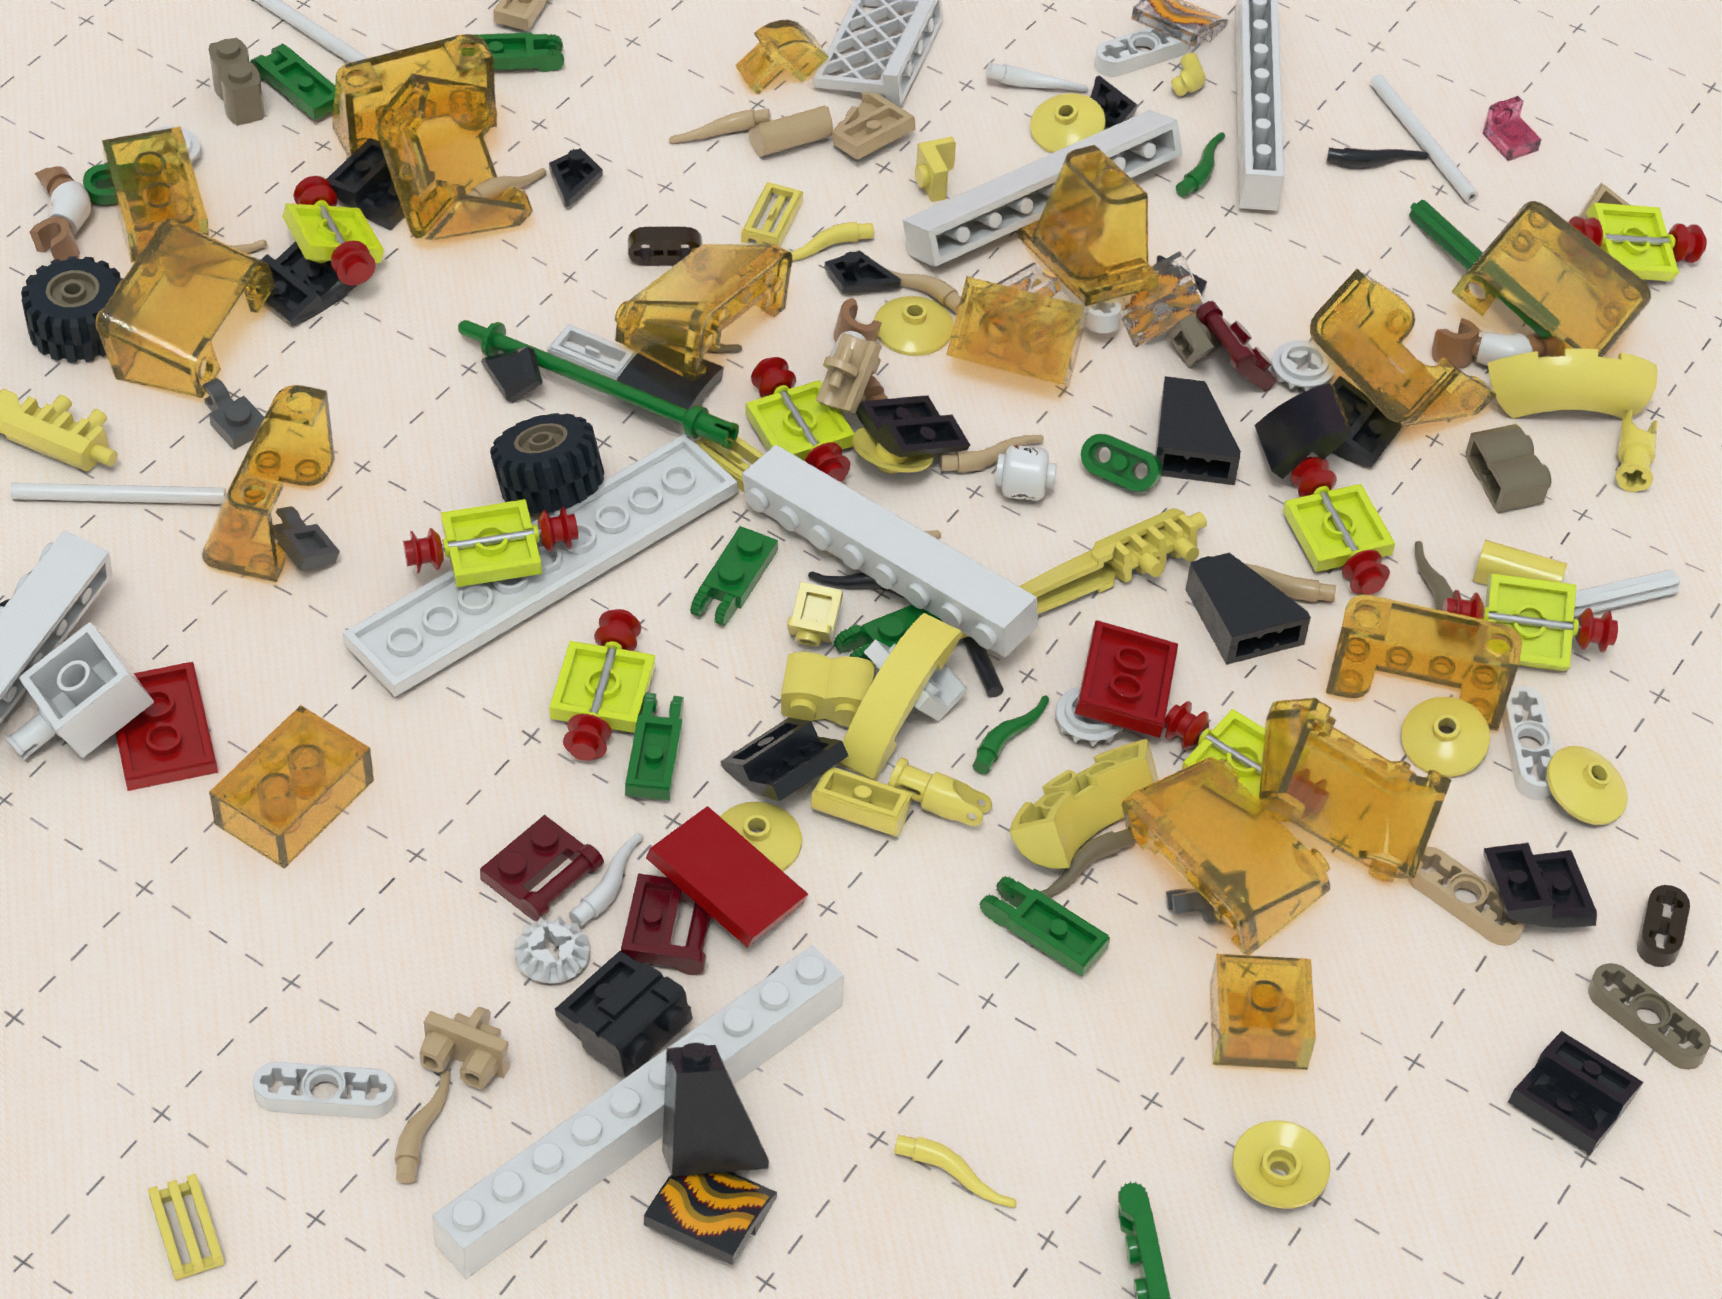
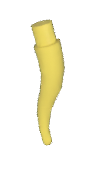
M856 221L831 226L819 232L803 247L788 254L775 255L773 261L775 263L791 262L814 255L834 244L858 242L859 239L874 238L873 223L858 224Z
M898 1134L894 1150L895 1154L912 1157L913 1161L940 1167L955 1177L968 1190L995 1204L1010 1208L1017 1205L1014 1198L1000 1195L984 1184L965 1160L947 1146L920 1136L913 1138Z

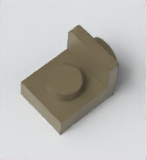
M1192 313L1180 320L1167 334L1188 367L1193 366L1221 347V343L1215 335Z

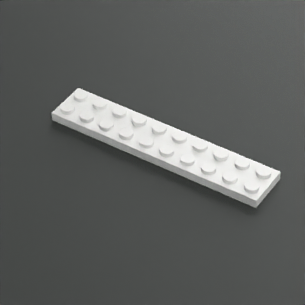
M683 434L604 480L598 486L599 489L594 494L587 496L586 500L566 508L567 515H575L578 539L571 540V549H568L563 542L555 543L553 551L549 553L541 545L539 538L537 547L542 563V574L456 588L451 569L342 633L343 643L396 697L735 495L738 482L686 434ZM561 510L548 514L550 517H558ZM537 520L533 521L532 525L537 524Z

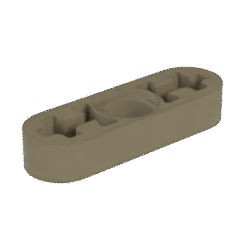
M1607 963L1595 970L1589 984L1588 994L1596 1006L1675 1067L1694 1069L1703 1063L1711 1041L1708 1032L1701 1025L1625 967L1614 963ZM1612 984H1615L1619 987V989L1613 988L1609 991L1605 989L1604 985L1609 987ZM1631 997H1634L1630 1003V1006H1626L1624 1004L1625 1002L1628 1003ZM1641 1008L1652 1009L1660 1016L1661 1022L1657 1024L1646 1023L1638 1017L1636 1011ZM1670 1025L1674 1029L1673 1031L1670 1029L1668 1034L1665 1036L1664 1034L1668 1026ZM1687 1041H1689L1694 1045V1047L1689 1046L1686 1049L1680 1047L1679 1043L1685 1044Z

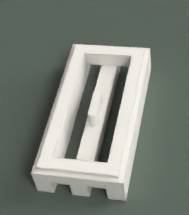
M570 324L566 325L547 348V352L614 380L618 379L624 368L638 353Z

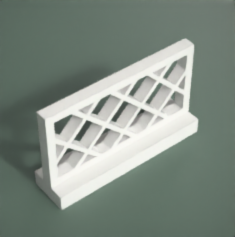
M853 0L813 77L814 87L885 94L887 100L901 107L943 21L942 1ZM863 6L879 7L866 13L862 10ZM904 9L914 10L902 16L897 14V12ZM887 16L891 19L879 25L874 23V21ZM864 25L868 28L856 34L851 32V30ZM897 29L902 31V33L890 38L886 35ZM874 38L880 41L867 47L863 44ZM852 47L857 50L844 56L840 54V52ZM888 50L892 53L881 59L875 57V55ZM865 59L869 62L868 64L858 67L856 69H854V67L852 66L853 64L863 61ZM840 69L846 72L838 76L828 75ZM877 72L881 75L879 80L864 79V77Z

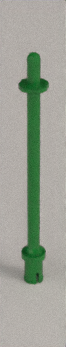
M463 320L458 324V331L461 335L482 343L481 351L487 357L497 355L499 351L505 353L530 347L535 351L539 367L679 423L683 426L688 437L693 439L702 437L722 445L726 449L733 446V442L729 441L728 438L736 441L738 437L739 425L737 423L709 414L708 409L701 405H696L688 410L506 336V327L501 322L491 323L488 328L469 320Z

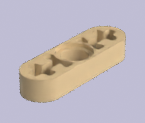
M1423 847L1413 853L1407 870V878L1415 889L1494 944L1506 946L1514 944L1520 939L1525 923L1507 918L1494 886L1440 849ZM1430 867H1433V868H1435V869L1437 870V872L1434 871V870H1431V871H1429L1428 873H1426V872L1422 871L1421 869L1427 870V869H1429ZM1448 879H1450L1447 887L1442 886V883L1446 885ZM1458 889L1471 890L1478 897V901L1474 903L1462 902L1455 896L1454 891ZM1486 904L1489 905V906H1490V909L1487 907L1486 910H1485V912L1482 913L1483 910H1484L1485 905H1486ZM1504 919H1507L1511 923L1506 922L1503 925H1500L1496 921L1501 922Z

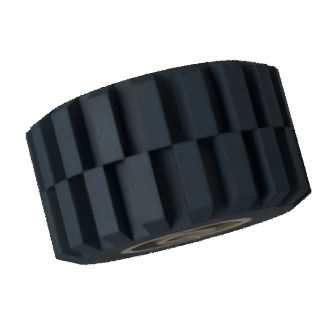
M70 256L67 260L60 261L56 259L50 261L51 265L40 266L36 269V275H30L26 279L27 286L22 287L21 301L28 334L33 346H37L38 351L43 355L50 354L51 359L57 361L64 358L67 359L68 363H77V360L85 359V362L93 361L96 356L104 357L110 354L111 348H119L123 344L122 338L128 337L131 317L123 278H120V272L116 268H110L109 263L103 260L95 262L93 257L85 256L83 259H77V256Z
M552 413L518 422L515 426L503 431V435L495 439L493 442L494 446L490 449L502 498L505 502L525 499L528 511L531 514L540 513L542 510H546L547 513L561 510L562 507L566 509L576 503H581L587 499V496L594 494L604 480L603 475L605 472L591 423H587L585 418L575 417L574 414Z

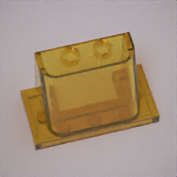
M1096 145L1069 152L1065 157L1040 219L1018 229V238L1085 306L1158 287V273L1149 265L1148 194Z

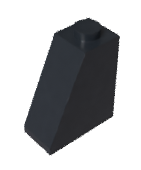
M1165 376L1155 456L1159 459L1162 467L1161 476L1235 485L1241 451L1206 382Z
M1230 552L1213 557L1206 556L1190 562L1185 590L1226 665L1305 644L1311 619L1308 611Z
M689 1043L683 1047L667 1048L662 1152L672 1177L768 1169L769 1159L716 1045Z

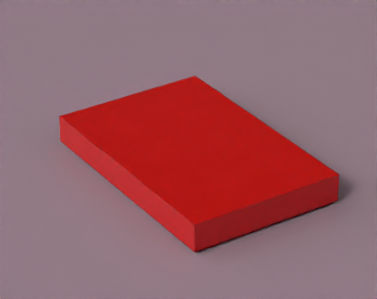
M1095 620L1074 714L1160 738L1165 723L1178 644Z
M193 661L134 673L154 700V703L116 732L127 791L218 773Z
M706 806L653 845L646 856L649 862L747 948L803 905L808 896L804 889L709 806Z

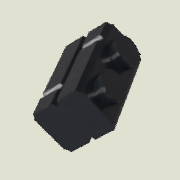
M645 962L578 1023L582 1047L587 1054L601 1063L604 1062L608 1068L623 1077L635 1065L642 1066L647 1063L652 1057L655 1047L669 1034L676 1035L684 1028L690 1015L686 992L680 984L667 976L663 977L660 971Z

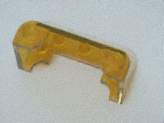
M412 73L379 115L377 121L378 138L412 236L417 239L437 240L518 227L533 212L528 196L521 188L510 187L494 199L467 195L474 186L489 178L497 177L484 140V136L497 119V109L488 87Z
M703 244L698 248L696 247L675 266L629 301H624L619 306L615 314V322L617 323L615 341L695 382L706 373L707 366L701 364L704 354L708 349L716 351L720 347L721 332L754 305L772 317L777 316L786 308L792 267V253L778 245Z
M1357 268L1312 318L1310 335L1313 340L1388 419L1400 426H1413L1473 416L1481 412L1497 395L1484 381L1476 376H1470L1462 372L1445 357L1438 362L1439 365L1435 366L1425 365L1417 360L1401 343L1414 328L1415 313L1399 294Z
M1316 698L1272 702L1265 721L1259 802L1265 807L1264 813L1275 820L1295 824L1369 868L1368 874L1378 880L1392 883L1395 878H1415L1451 779L1436 770H1429L1427 777L1417 776L1414 771L1410 770L1411 764L1406 761H1389L1334 728L1336 719L1329 716L1332 708Z
M1211 756L1136 790L1121 802L1126 828L1132 831L1135 843L1142 850L1149 846L1154 855L1160 852L1213 906L1215 917L1220 922L1225 921L1231 929H1236L1237 934L1231 938V941L1248 957L1330 891V881L1326 873L1330 870V866L1315 848L1308 850L1238 781L1239 776L1236 770L1226 759L1221 758L1218 761Z

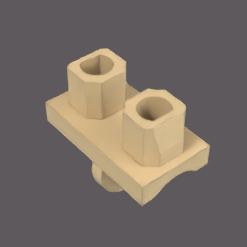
M842 333L834 356H826L823 366L828 371L816 401L821 405L855 415L860 402L866 400L864 391L869 378L876 374L880 365L879 353L882 346L874 341L863 340L850 334Z
M483 1007L476 1008L471 1017L457 1013L454 1019L430 1011L424 1020L425 1039L419 1052L420 1063L424 1068L439 1073L444 1071L451 1058L461 1061L463 1065L460 1068V1079L467 1085L482 1090L494 1075L504 1078L509 1070L510 1062L506 1060L509 1046L508 1041L500 1038L501 1029L489 1025L491 1013L490 1010Z

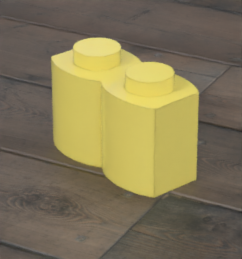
M812 652L788 654L781 692V714L789 718L808 721L826 719L841 726L849 727L861 701L875 678V664L870 660L859 657L844 656L830 658Z

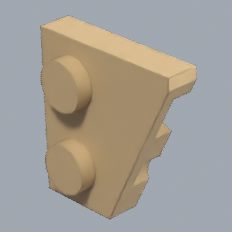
M862 92L861 104L858 107L852 106L846 113V118L839 122L832 131L833 145L858 160L916 129L915 116L878 93Z

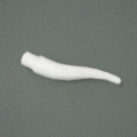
M990 62L986 68V77L997 79L1000 83L1012 86L1059 88L1080 92L1088 91L1086 85L1008 64L999 65Z
M641 833L631 837L616 852L600 884L580 900V904L569 912V918L573 923L577 922L578 926L582 927L591 918H597L614 901L622 885L625 863L632 849L643 839Z

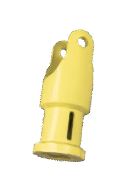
M1628 410L1622 419L1618 445V459L1621 465L1617 468L1615 479L1618 482V486L1625 491L1637 492L1646 490L1653 482L1650 464L1655 459L1658 423L1654 420L1650 424L1648 431L1642 430L1632 422V410Z
M903 757L898 760L888 782L889 786L912 793L911 800L921 803L922 809L970 826L981 824L983 814L988 813L992 808V800L987 794L938 771L931 774L911 766L908 759ZM983 800L985 806H981L978 801ZM968 814H975L976 819H971Z

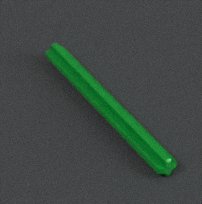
M1420 200L1418 203L1414 202L1411 204L1409 217L1541 338L1547 339L1551 335L1555 336L1557 334V328L1560 324L1559 320L1426 200Z

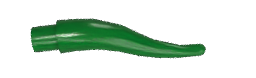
M1224 132L1218 133L1209 141L1202 151L1198 165L1184 175L1183 180L1176 185V192L1181 197H1186L1192 191L1199 190L1210 179L1215 166L1214 152L1218 143L1225 138Z
M1047 695L1042 696L1038 705L1025 715L1003 721L989 731L977 748V756L972 765L973 769L978 773L987 774L992 764L998 760L1006 742L1038 720L1049 703V697Z

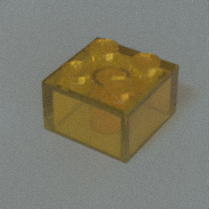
M1216 954L1209 985L1212 1065L1307 1070L1316 1041L1311 959Z

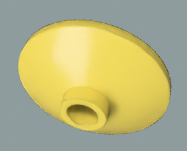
M1065 93L1053 96L1037 107L1031 117L1030 130L1038 146L1045 151L1054 153L1105 130L1106 121L1102 107L1094 99L1082 94Z
M919 296L899 297L885 303L877 311L874 319L882 322L878 340L888 349L903 355L922 356L937 352L947 345L953 334V320L950 313L939 303Z
M865 427L858 429L853 437V446L857 453L885 473L896 474L899 472L923 471L931 466L934 459V454L898 457L883 448L869 434Z
M1435 697L1419 703L1408 713L1402 725L1401 743L1408 759L1420 770L1434 776L1455 777L1472 771L1484 760L1490 745V730L1484 716L1473 705L1458 698ZM1448 726L1453 728L1454 731L1446 734L1441 732L1439 727Z
M1568 746L1557 751L1549 760L1546 769L1547 783L1553 797L1566 812L1580 821L1593 825L1612 823L1622 815L1628 801L1626 785L1618 770L1605 757L1585 747Z
M747 802L733 806L720 816L782 871L788 869L799 856L802 845L801 830L793 816L784 809L765 802Z
M1266 1121L1250 1127L1238 1139L1232 1157L1233 1171L1243 1190L1255 1200L1276 1208H1297L1312 1202L1323 1192L1330 1176V1159L1323 1143L1308 1129L1288 1121ZM1280 1169L1284 1171L1286 1175H1278L1272 1172L1271 1170Z

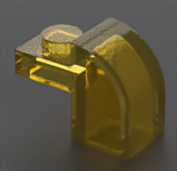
M777 20L762 26L754 32L759 43L735 66L750 89L759 95L785 69L800 82H803L829 57L815 36L801 24L793 20Z

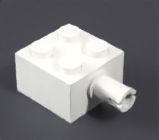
M90 621L18 677L39 708L37 710L39 714L12 735L7 736V739L20 756L26 760L29 758V755L57 734L81 758H84L153 704L154 700L117 650Z

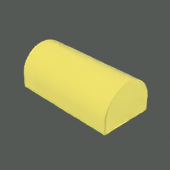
M1485 539L1473 581L1487 585L1488 577L1493 573L1562 583L1568 563Z
M831 767L823 773L812 792L811 808L898 837L909 812L912 793Z

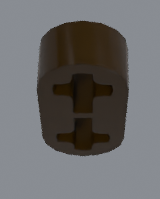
M639 227L628 236L629 259L641 266H688L697 263L702 258V236L698 230L692 227ZM642 245H649V248H642ZM681 245H689V247L681 248Z
M1672 885L1657 886L1652 890L1644 908L1637 941V952L1640 958L1652 966H1670L1675 962L1682 947L1689 916L1690 900L1681 889ZM1663 904L1671 906L1672 913L1670 918L1662 916ZM1657 933L1665 935L1664 948L1656 946L1655 938Z

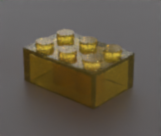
M181 126L102 140L105 171L131 262L167 256L171 254V251L191 244L209 243L208 218Z
M966 276L946 355L955 359L1069 387L1089 309L1084 305Z
M300 705L209 791L214 823L225 832L285 869L374 781L371 749Z

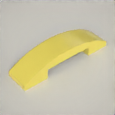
M925 613L911 625L883 663L861 701L843 740L849 756L837 764L865 778L877 780L897 746L894 738L935 669L942 670L963 635L961 630Z

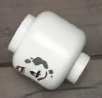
M1011 445L1007 448L1005 454L999 453L995 486L1002 487V493L1005 497L1038 501L1044 496L1046 488H1054L1057 464L1049 463V454L1044 448Z

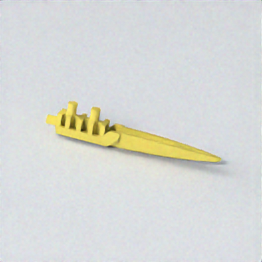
M3 388L0 390V433L5 434L8 440L86 472L96 466L98 462L111 467L115 464L118 457L117 451L108 448L109 443L104 427H102L107 421V416L101 410L94 409L87 419L81 418L77 423L73 420L72 413L67 412L72 406V402L64 395H58L51 405L46 404L43 408H40L35 398L29 396L20 406L17 394Z
M1176 508L1169 509L1096 541L1092 550L1044 572L1019 587L1037 597L1038 614L1095 590L1101 593L1114 586L1116 577L1123 582L1132 580V569H1135L1142 575L1149 573L1152 577H1159L1165 569L1164 565L1167 564V553L1175 559L1183 557L1188 562H1192L1198 557L1197 530L1206 527V518L1202 512L1187 516L1184 511ZM963 633V635L961 636L960 639L966 638V637H970V636H968L967 634Z

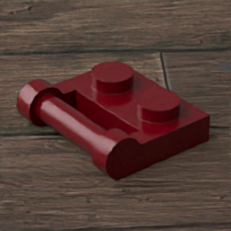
M1208 301L1202 304L1196 312L1198 320L1215 335L1230 355V363L1236 371L1266 392L1277 382L1268 370L1272 365L1269 358L1258 347L1253 349L1248 342L1252 339V336L1241 323L1236 320L1231 324L1222 317L1223 312L1216 302Z
M544 814L480 868V880L530 919L538 921L540 917H544L549 912L548 906L586 873H595L603 866L604 860L594 846L590 844L584 845ZM567 859L572 861L537 892L531 891Z
M638 873L621 951L637 962L675 967L688 975L701 974L704 971L707 958L703 950L711 916L669 878ZM681 902L691 903L694 906L685 946L672 945Z

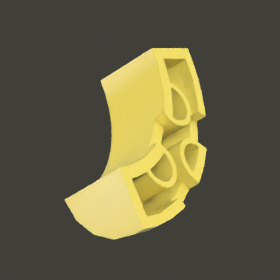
M1575 348L1564 349L1563 356L1559 357L1546 356L1538 358V351L1488 362L1491 386L1503 410L1513 419L1525 415L1558 410L1596 411L1611 414L1623 419L1628 410H1632L1633 417L1640 413L1650 402L1657 385L1658 371L1656 364L1641 357L1622 352L1618 355V359L1598 357V349Z
M1148 739L1132 742L1093 757L1095 764L1077 774L1068 769L1043 785L1044 795L1034 804L1032 802H1025L1011 824L1010 834L1020 853L1034 864L1050 869L1070 868L1075 853L1097 832L1126 816L1161 805L1159 781Z

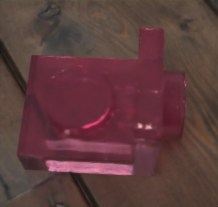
M1519 96L1492 104L1488 109L1482 133L1507 161L1539 151L1542 140L1520 117L1524 101Z

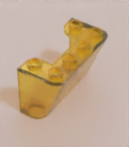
M461 34L350 62L340 67L337 71L332 127L348 158L369 138L382 142L378 130L447 112L457 128L469 133L497 127L493 55L485 41L479 36Z
M1536 201L1526 202L1452 290L1454 295L1481 316H1484L1499 294L1562 342L1552 357L1563 356L1564 349L1575 348L1598 349V357H1606L1633 325L1651 299V291L1640 277L1549 207ZM1470 283L1479 285L1485 292V298L1474 296L1469 290L1468 285Z
M171 218L166 219L156 228L147 246L138 254L135 263L124 279L118 283L116 291L96 317V329L99 332L115 378L121 381L203 398L206 393L203 389V384L215 379L221 370L211 340L243 292L245 293L250 312H259L275 287L269 265ZM205 360L206 369L201 378V366Z
M292 385L281 389L275 395L226 493L203 547L202 558L208 566L268 581H278L285 565V554L283 549L275 543L271 512L283 490V482L299 486L317 485L325 480L335 462L326 390L303 385Z
M1372 595L1355 596L1348 601L1344 611L1325 693L1345 698L1363 697L1372 686L1375 670L1460 689L1459 699L1468 702L1478 709L1487 721L1489 729L1498 731L1519 666L1522 640L1516 630L1505 624Z

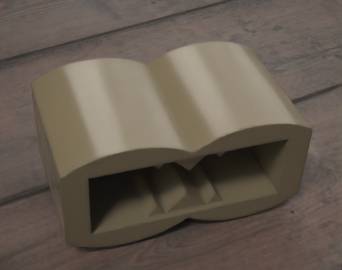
M236 37L210 43L209 56L214 90L219 98L224 101L225 113L228 119L237 126L263 120L264 105L260 74L257 68L249 61L246 45Z
M1517 424L1471 433L1465 451L1466 457L1473 473L1482 482L1485 494L1497 512L1544 503L1547 491L1551 486V474L1548 467L1544 464L1542 465L1541 461L1534 455V444L1529 435H1525Z

